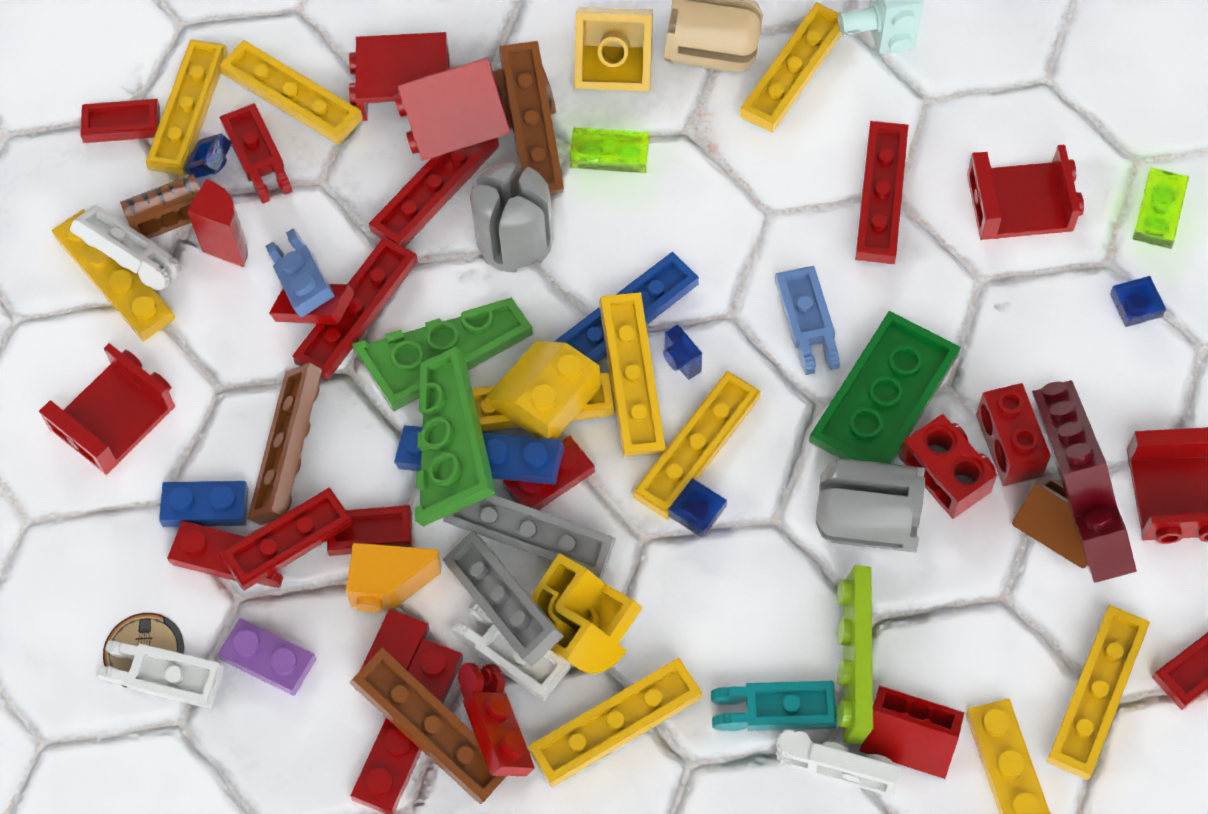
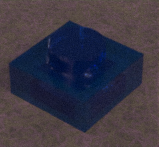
M222 133L200 139L183 170L189 175L194 174L195 178L217 174L227 162L226 155L233 142Z
M1151 276L1117 284L1111 289L1110 296L1125 327L1161 318L1166 311V307Z
M678 324L666 331L663 355L668 365L674 371L680 370L688 380L701 373L702 352Z
M692 478L668 509V516L701 538H704L727 507V500Z

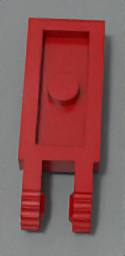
M253 103L220 116L221 124L248 181H252L261 203L264 204L270 201L269 190L261 179L262 176L270 173H275L277 184L284 195L293 192L284 171L283 160L256 104Z
M182 521L167 559L174 566L236 581L221 559L220 552L245 538V536ZM276 571L257 584L279 588L284 577Z
M464 663L457 673L458 683H460V689L464 697L462 702L489 774L492 776L527 777L535 769L507 694L504 693L506 682L504 675L501 674V670L495 664H485V666H482V670H480L475 663Z

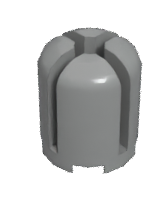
M504 162L487 168L476 180L477 185L473 186L470 194L477 248L484 256L485 262L497 270L512 273L517 272L516 268L529 266L538 260L539 264L542 263L550 253L554 239L551 198L547 182L539 172L529 166L522 173L520 163Z
M844 458L830 461L821 473L816 525L821 537L830 543L916 553L919 541L917 528L920 525L923 509L925 468Z

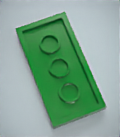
M888 311L811 432L809 442L838 458L893 464L902 449L903 441L912 433L959 356L961 347Z

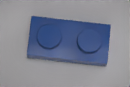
M246 481L163 482L159 521L162 527H180L182 521L202 526H246L249 487Z

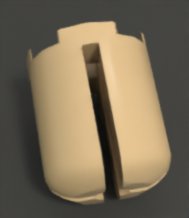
M672 0V10L664 51L665 61L733 73H741L748 70L756 61L763 13L755 0Z

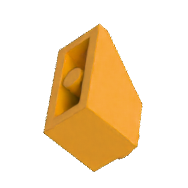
M353 543L346 585V594L351 607H356L357 610L365 613H378L381 609L394 610L441 574L442 564L438 549Z

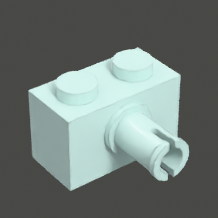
M870 0L869 8L839 12L838 24L842 36H847L848 34L871 30L879 55L899 54L915 49L924 0Z

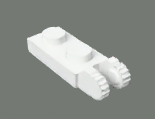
M93 205L73 220L70 232L83 239L89 246L97 248L116 260L120 266L138 273L141 282L147 287L150 286L151 289H155V291L164 290L170 284V280H176L182 274V265L179 264L176 258L173 259L172 255L160 248L161 246L97 205Z
M473 601L467 610L476 621L489 628L488 631L481 637L467 625L456 621L450 629L454 636L471 649H474L477 655L490 664L498 666L501 672L545 702L571 669L570 664L548 651L533 667H530L521 659L477 602Z
M108 641L105 648L107 653L117 658L133 660L129 672L110 666H99L96 677L107 682L127 686L131 690L212 709L225 669L222 664L140 643L138 646L118 641Z
M794 729L783 730V733H779V738H777V760H780V763H784L785 766L788 764L791 768L890 797L895 794L901 767L893 765V762L887 757L877 754H868L866 757L849 753L847 747L834 742H824L823 745L812 743L807 733L802 731L795 732Z

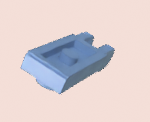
M293 228L286 232L289 243L296 251L289 252L284 256L280 247L273 241L265 247L275 263L272 266L293 309L302 318L335 297L314 254Z
M815 266L775 273L774 281L794 347L798 348L799 359L805 375L815 374L816 362L810 345L819 343L823 344L824 357L829 370L839 369L840 359L834 340L835 330Z

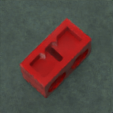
M1023 383L983 392L976 417L1003 487L1042 477L1051 454Z
M941 414L903 441L900 460L906 466L925 468V488L952 519L992 492L997 478L993 463L985 454H979L968 442V437L964 430L957 423H951L944 414ZM939 445L946 450V452H934L929 448V446ZM955 476H968L974 483L964 484L958 481Z

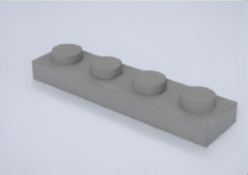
M492 495L443 518V522L468 531L473 530L479 535L552 561L560 553L587 568L599 578L603 577L616 540L615 537L497 495Z
M473 530L442 559L521 659L530 667H533L564 637L486 542Z

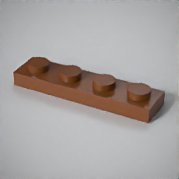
M538 41L501 45L499 54L518 163L521 164L522 173L529 166L539 172L547 182L550 195L563 193L564 186Z
M306 363L286 371L284 374L247 518L259 525L272 522L287 513L292 503L291 492L295 476L301 467L300 456L304 440L310 431L311 424L309 419L313 403L317 399L320 390L318 383L322 369L311 363Z
M383 648L349 682L480 805L485 802L506 778V776H492L489 774L474 732Z

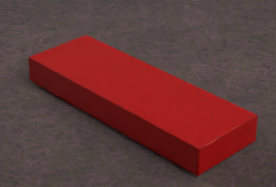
M329 487L220 552V557L239 586L245 591L351 527L353 520Z

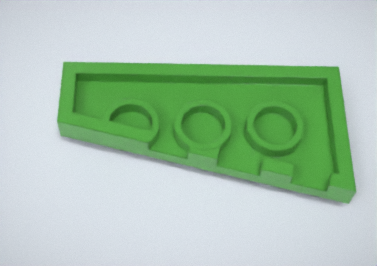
M512 297L463 311L460 317L441 321V318L425 322V327L402 333V330L385 334L386 338L371 343L363 340L353 343L352 347L392 411L395 412L419 398L420 363L456 346L464 353L467 369L470 370L533 335V329Z
M456 346L420 363L419 412L423 414L422 431L418 432L417 448L421 450V470L416 471V488L420 490V506L415 507V522L423 527L496 494L464 353Z

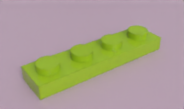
M854 565L846 579L840 580L837 590L838 605H843V619L839 621L837 629V643L843 645V659L840 660L837 669V683L843 686V700L838 705L837 724L839 727H843V743L861 745L873 730L872 573L870 566Z

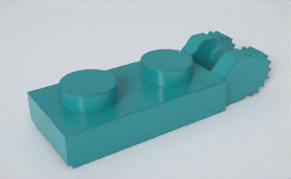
M834 681L746 683V686L719 687L711 691V701L714 704L736 705L746 702L747 713H723L713 716L712 728L716 730L739 731L748 728V731L836 729L837 727Z

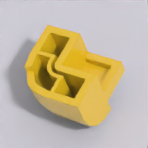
M560 553L544 574L531 596L564 636L549 651L577 669L589 674L606 671L617 664L627 650L620 646L619 643L643 608L635 600L605 584L587 568Z

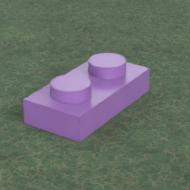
M239 618L217 654L221 661L294 697L316 661L313 653Z

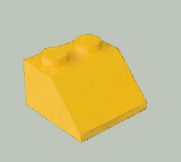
M578 7L575 25L574 89L650 91L653 9Z
M535 341L484 400L485 403L534 437L557 439L600 389V367L567 343Z

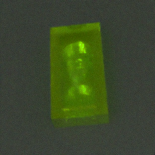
M573 127L569 157L570 168L647 173L650 132Z
M1150 167L1132 240L1168 249L1172 248L1176 238L1189 176Z

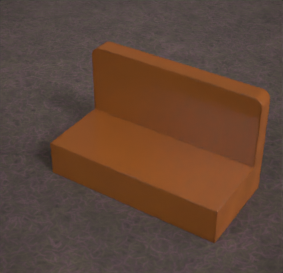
M1044 474L1032 487L1013 519L1012 525L1078 567L1086 568L1087 563L1063 485L1049 475Z

